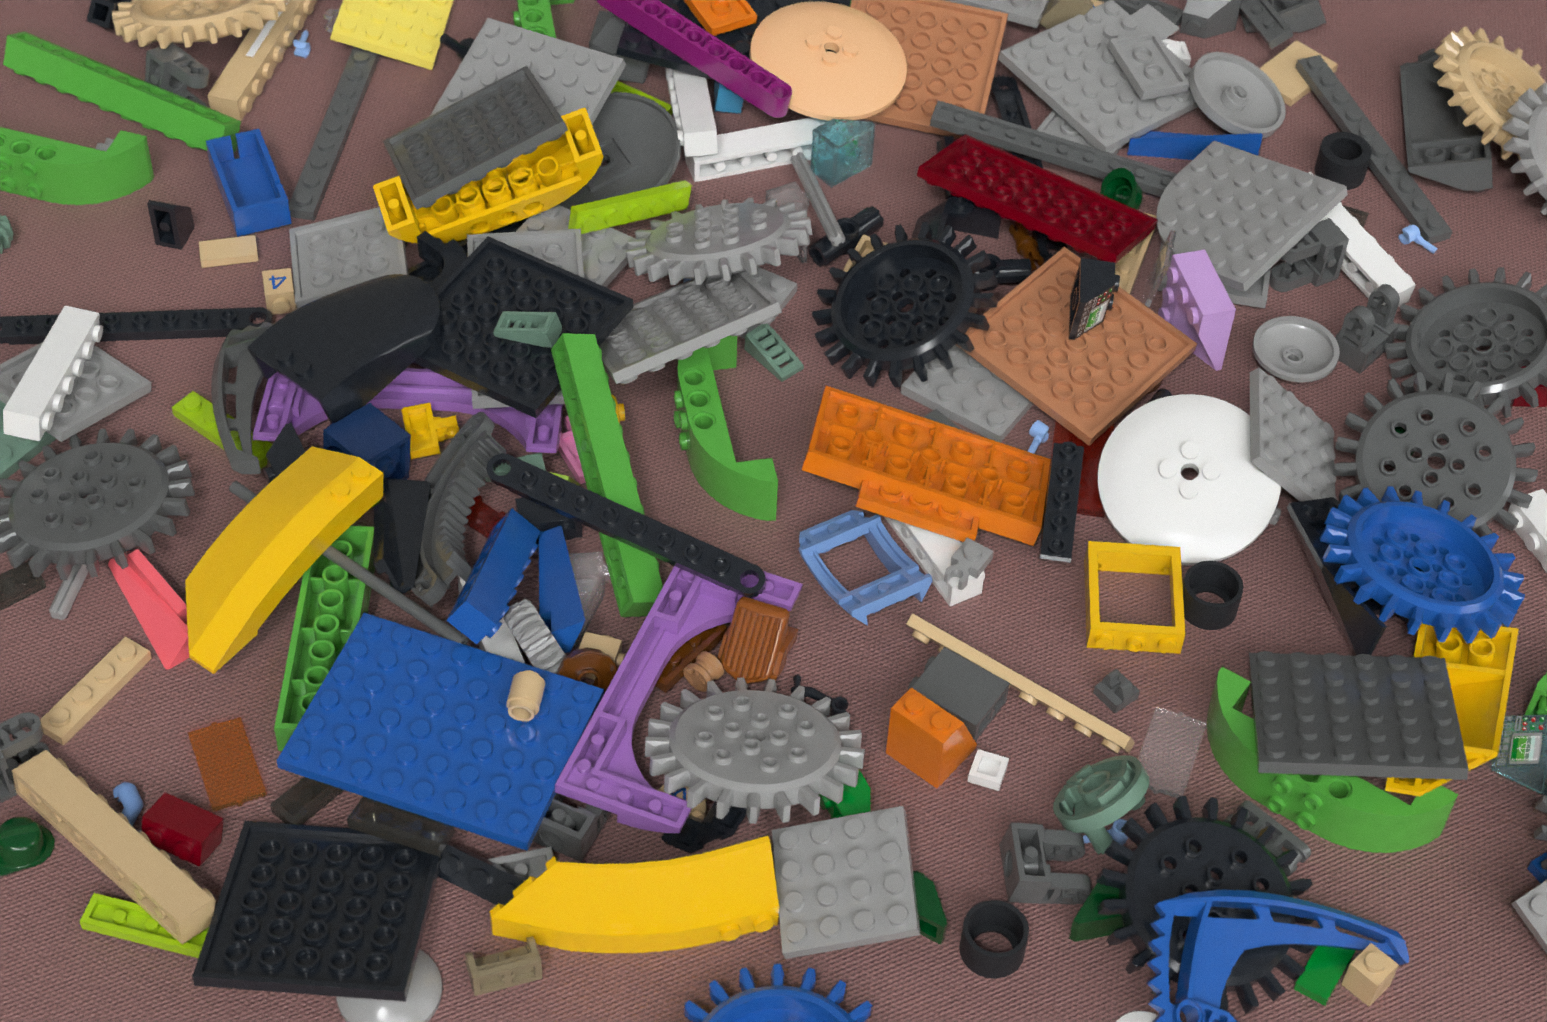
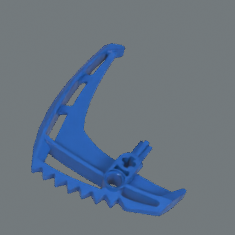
M1212 890L1188 893L1154 905L1160 915V919L1152 922L1151 926L1159 935V938L1148 942L1156 957L1148 961L1147 965L1154 971L1156 976L1150 979L1147 984L1156 993V996L1148 1002V1005L1159 1013L1153 1022H1182L1180 1010L1185 1014L1186 1022H1237L1230 1013L1220 1009L1225 984L1232 968L1243 951L1263 946L1311 945L1363 951L1372 943L1399 964V966L1409 963V954L1405 940L1399 932L1361 917L1310 901L1248 890ZM1211 907L1252 909L1257 919L1208 917ZM1270 912L1312 919L1318 922L1320 928L1275 922ZM1174 916L1191 917L1182 953L1175 1003L1171 1004L1169 996V944ZM1335 926L1358 933L1360 935L1371 938L1378 942L1341 933L1335 928Z

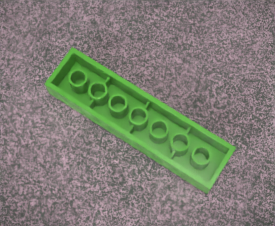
M350 526L331 546L374 574V527ZM322 554L303 574L274 726L278 751L284 749L363 613L368 614L372 588Z

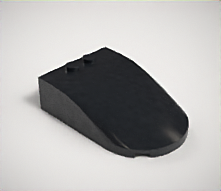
M404 274L380 276L341 289L296 309L268 328L247 349L264 378L268 380L276 372L283 375L319 401L332 424L350 415L354 410L365 406L432 345L442 327L440 320L443 308L435 290L426 281Z

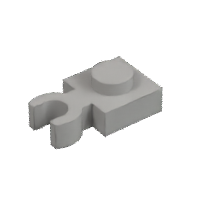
M966 538L951 557V566L945 571L944 582H949L952 577L960 578L958 589L963 590L968 584L969 575L977 579L992 561L994 551Z

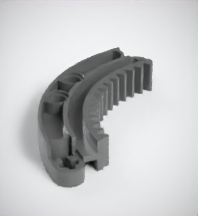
M484 412L476 413L464 424L443 450L424 480L430 482L431 487L415 585L411 590L431 608L442 599L446 590H449L451 587L450 582L457 575L466 582L473 569L464 556L466 554L463 550L465 544L462 541L465 539L463 533L466 531V528L463 525L468 522L466 516L472 512L469 507L475 504L473 498L480 494L478 488L485 486L486 483L483 480L489 477L486 470L488 461L497 454H506L507 451L490 435L494 430L495 423Z

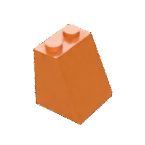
M912 687L891 707L886 754L935 788H938L977 747L975 740L962 721Z

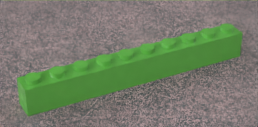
M25 31L7 35L3 65L13 69L14 73L24 76L28 75L35 78L37 83L54 86L61 93L73 94L80 101L92 102L99 105L101 110L118 113L125 120H134L142 123V126L146 129L161 131L168 138L180 139L192 148H201L207 151V140L230 135L233 152H236L237 142L235 134L239 133L241 121Z
M563 333L551 348L587 490L644 515V507L640 503L637 481L632 474L630 455L625 448L623 429L618 422L616 403L611 396L609 377L604 370L602 351L597 344L595 334ZM599 532L620 616H647L663 588L658 560L652 555Z

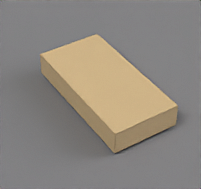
M255 235L199 241L202 268L259 261Z

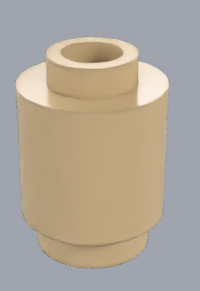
M525 670L513 676L506 703L508 714L513 719L523 722L530 721L539 712L545 689V681L538 673Z

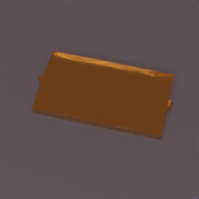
M241 717L218 724L213 722L211 726L188 732L213 812L234 805L242 806L244 802L267 796Z

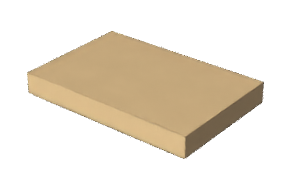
M1296 40L1259 69L1276 85L1284 103L1292 106L1311 91V88L1295 68L1297 60L1321 55L1333 73L1336 72L1338 64Z

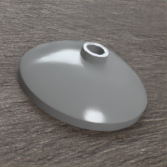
M1282 316L1263 323L1257 329L1252 344L1253 353L1258 363L1272 375L1290 382H1312L1326 377L1335 369L1340 355L1338 342L1328 329L1313 320L1298 316Z
M419 949L406 1002L336 997L338 1008L346 1022H428L437 1011L441 1002L442 979L439 969L432 958Z

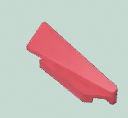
M139 549L129 550L126 552L129 567L122 569L116 563L114 557L109 560L108 567L164 668L171 669L189 658L186 604Z

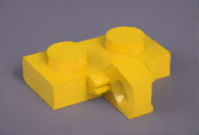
M430 402L401 409L405 431L411 435V459L441 454L438 442L453 438L459 431L456 415L444 418L433 417Z

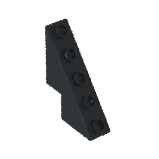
M1054 442L1038 556L1041 559L1071 563L1084 452L1083 446H1077L1073 442Z

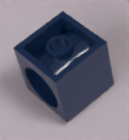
M371 403L354 410L350 415L336 423L330 424L323 430V449L360 457L383 472V494L385 493L384 481L388 478L404 480L409 478L411 435Z

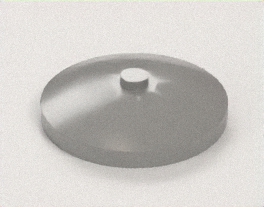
M1211 52L1203 55L1192 67L1189 74V87L1194 100L1205 115L1224 130L1232 134L1262 133V139L1274 134L1283 123L1286 110L1280 91L1273 81L1251 62L1234 54Z

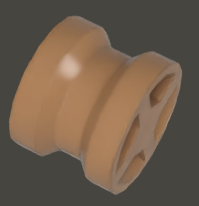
M702 651L697 655L696 662L689 663L683 670L689 684L701 692L707 691L708 681L718 680L724 674L721 662L713 654Z

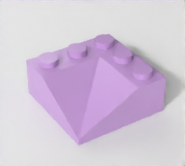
M1205 250L1172 255L1170 267L1167 268V283L1162 291L1163 302L1158 310V315L1197 343L1193 354L1214 370H1221L1236 309Z

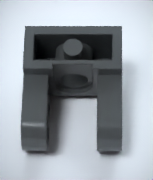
M171 43L165 49H160L159 46L146 51L145 82L206 106L203 101L187 90V86L195 89L206 87L209 79L208 68L174 43Z
M1330 218L1318 222L1280 258L1286 262L1272 268L1269 285L1276 291L1288 292L1309 283L1317 287L1338 279L1349 238Z
M1382 284L1370 294L1367 307L1359 305L1346 314L1342 328L1335 337L1340 350L1338 360L1359 374L1386 352L1385 344L1394 343L1399 325L1393 321L1400 301L1399 294L1394 287Z
M21 713L0 723V804L17 795L12 770L19 766L18 763L21 762L23 764L44 750L50 753L49 747L45 743L39 742L44 732L39 717L34 713ZM28 727L31 731L26 733L25 730L21 729ZM9 734H12L13 739L15 738V740L11 741Z
M556 793L533 842L545 847H551L556 852L582 862L611 815V812L587 804L585 809L581 807L576 809L562 803L566 796Z
M1010 823L999 844L1008 902L1083 904L1092 892L1090 878L1084 874L1051 872L1050 865L1046 864V860L1074 861L1083 857L1085 847L1082 834L1067 830L1044 829L1043 824Z

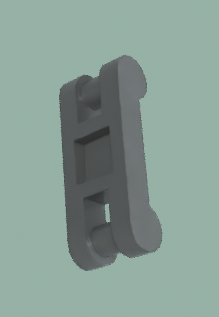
M1245 800L1237 807V811L1241 807L1248 809L1246 822H1253L1254 824L1250 826L1245 822L1242 830L1254 838L1262 829L1269 825L1276 829L1272 839L1265 845L1275 858L1284 852L1281 850L1283 846L1289 851L1293 849L1296 851L1298 856L1287 868L1283 869L1287 877L1296 871L1299 862L1304 863L1311 856V850L1308 845L1251 801ZM1234 814L1228 815L1223 822L1230 824Z

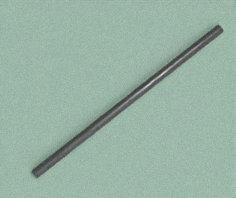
M234 481L229 487L230 492L246 503H249L257 496V494L238 481ZM330 545L322 553L326 558L443 638L467 645L468 638Z

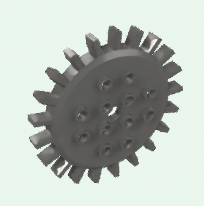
M1498 267L1493 282H1480L1479 274L1474 268L1469 270V284L1456 287L1448 275L1443 276L1444 293L1437 297L1425 288H1420L1418 292L1420 302L1424 305L1422 309L1418 310L1406 304L1400 306L1401 318L1411 323L1410 325L1398 324L1399 327L1395 339L1406 340V342L1385 344L1387 359L1407 358L1389 364L1392 379L1413 374V376L1401 382L1404 395L1415 392L1413 383L1417 372H1423L1427 391H1441V382L1445 374L1452 373L1454 384L1451 393L1465 397L1468 388L1476 380L1481 383V387L1475 402L1484 407V405H1490L1493 400L1502 396L1506 399L1501 410L1505 418L1512 417L1511 400L1520 396L1531 407L1539 406L1538 395L1534 388L1540 384L1547 387V284L1536 293L1530 291L1532 278L1529 272H1525L1516 285L1506 283L1505 270L1502 267ZM1479 346L1491 347L1487 351L1476 350Z
M1417 372L1413 383L1415 392L1404 395L1400 385L1394 378L1388 380L1386 389L1392 401L1385 406L1370 392L1364 395L1362 403L1374 414L1369 421L1354 413H1348L1345 424L1360 432L1361 436L1359 441L1338 436L1335 449L1355 454V461L1335 463L1333 476H1355L1357 485L1346 487L1340 491V501L1345 495L1350 496L1352 499L1358 498L1362 489L1368 487L1376 498L1382 502L1381 498L1388 486L1394 487L1400 501L1410 502L1415 490L1422 492L1423 505L1437 509L1444 500L1449 501L1453 507L1450 508L1448 515L1462 522L1463 519L1472 514L1477 518L1472 531L1477 533L1479 537L1494 533L1488 527L1493 520L1498 521L1512 532L1517 527L1519 520L1504 509L1506 502L1528 509L1533 497L1513 489L1515 481L1535 482L1538 470L1516 467V458L1533 455L1536 447L1534 442L1512 445L1509 436L1522 429L1524 420L1522 417H1519L1504 425L1499 422L1495 416L1501 412L1506 399L1502 396L1493 400L1487 408L1475 402L1480 393V382L1475 380L1468 388L1467 395L1464 397L1451 393L1454 384L1452 373L1445 374L1441 382V391H1427L1423 372ZM1428 414L1432 419L1429 421L1423 420L1421 415ZM1470 425L1474 431L1467 432L1463 429V426ZM1402 427L1405 433L1399 434L1395 431V428ZM1443 438L1447 441V444L1440 445L1437 439ZM1487 450L1490 455L1487 457L1481 456L1479 451ZM1417 451L1421 457L1413 458L1410 453ZM1433 456L1439 457L1443 460L1444 467L1433 469L1428 465L1427 460ZM1460 463L1463 469L1456 470L1452 464ZM1390 464L1394 467V470L1391 472L1386 471L1383 466ZM1433 476L1437 482L1429 483L1426 477ZM1476 488L1479 494L1472 495L1468 489ZM1406 489L1410 492V495L1402 496L1399 491Z
M99 429L96 443L84 446L75 434L70 437L69 445L71 449L58 455L54 449L46 445L42 447L46 461L36 467L24 460L18 463L24 477L22 481L4 478L0 481L4 496L11 497L0 498V554L6 552L11 566L15 569L34 556L28 564L33 576L38 578L51 563L57 564L56 568L61 580H68L73 566L80 564L86 565L92 578L98 577L99 561L112 557L115 558L116 563L122 569L127 568L129 565L126 552L132 548L139 546L150 555L156 552L150 537L155 531L172 537L177 533L173 520L167 518L168 515L189 516L190 510L187 500L183 497L195 496V490L191 478H189L192 477L187 460L181 461L178 449L174 444L161 451L162 446L156 434L150 436L141 446H136L138 441L134 429H128L120 442H110L106 429Z

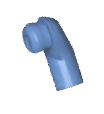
M123 782L114 788L113 796L114 798L119 797L118 802H121L124 807L121 813L126 816L133 827L144 803L137 787L130 782Z

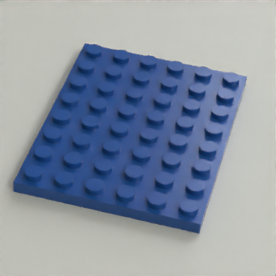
M363 613L279 755L277 765L279 769L528 851L556 795L555 784L603 698L604 689ZM531 670L538 673L545 681L540 709L532 720L526 722L518 721L508 714L506 706L511 683L516 673Z

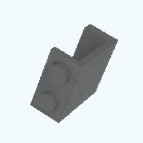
M944 647L937 656L933 655L930 657L923 674L912 679L907 691L912 687L965 723V726L976 742L1007 702L1010 683Z

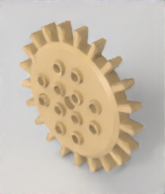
M132 0V2H119V11H112L116 36L123 35L124 42L126 43L138 39L140 47L156 41L159 42L160 49L167 48L171 43H184L185 48L191 47L193 42L210 41L214 44L218 42V38L229 35L239 38L242 37V31L247 28L260 30L264 28L262 20L277 21L279 19L278 12L287 11L286 3H288V0Z
M1467 26L1463 27L1458 33L1453 30L1441 41L1442 43L1434 51L1440 57L1433 63V67L1445 73L1437 83L1439 86L1453 91L1454 96L1447 103L1449 106H1460L1467 115L1462 122L1465 127L1474 124L1483 133L1481 142L1486 145L1493 141L1501 146V157L1506 160L1513 152L1505 151L1503 145L1512 137H1516L1502 129V125L1512 117L1507 110L1529 88L1535 91L1543 83H1546L1539 75L1542 67L1539 64L1531 67L1521 59L1523 50L1520 48L1514 52L1505 49L1504 40L1501 36H1497L1490 43L1484 29L1479 28L1473 35Z

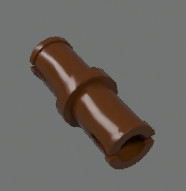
M1016 221L1015 224L1018 231L1015 230L1013 224L1008 229L1016 243L1015 249L1024 259L1030 258L1032 271L1037 270L1038 268L1034 263L1035 260L1040 267L1044 264V259L1037 249V241L1033 236H1030L1022 223Z

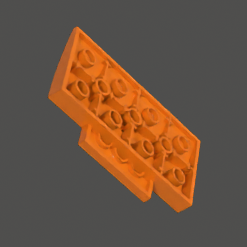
M825 386L801 470L859 489L855 507L962 542L966 538L975 541L977 530L980 528L1034 546L1042 528L1051 459L833 387Z

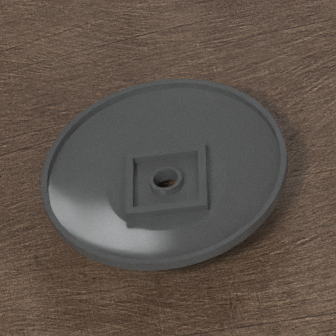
M611 92L592 125L604 156L602 162L606 161L608 164L599 167L595 175L583 188L558 205L571 210V206L666 185L673 176L681 155V143L678 140L677 134L678 128L668 111L660 104L646 97L631 93Z

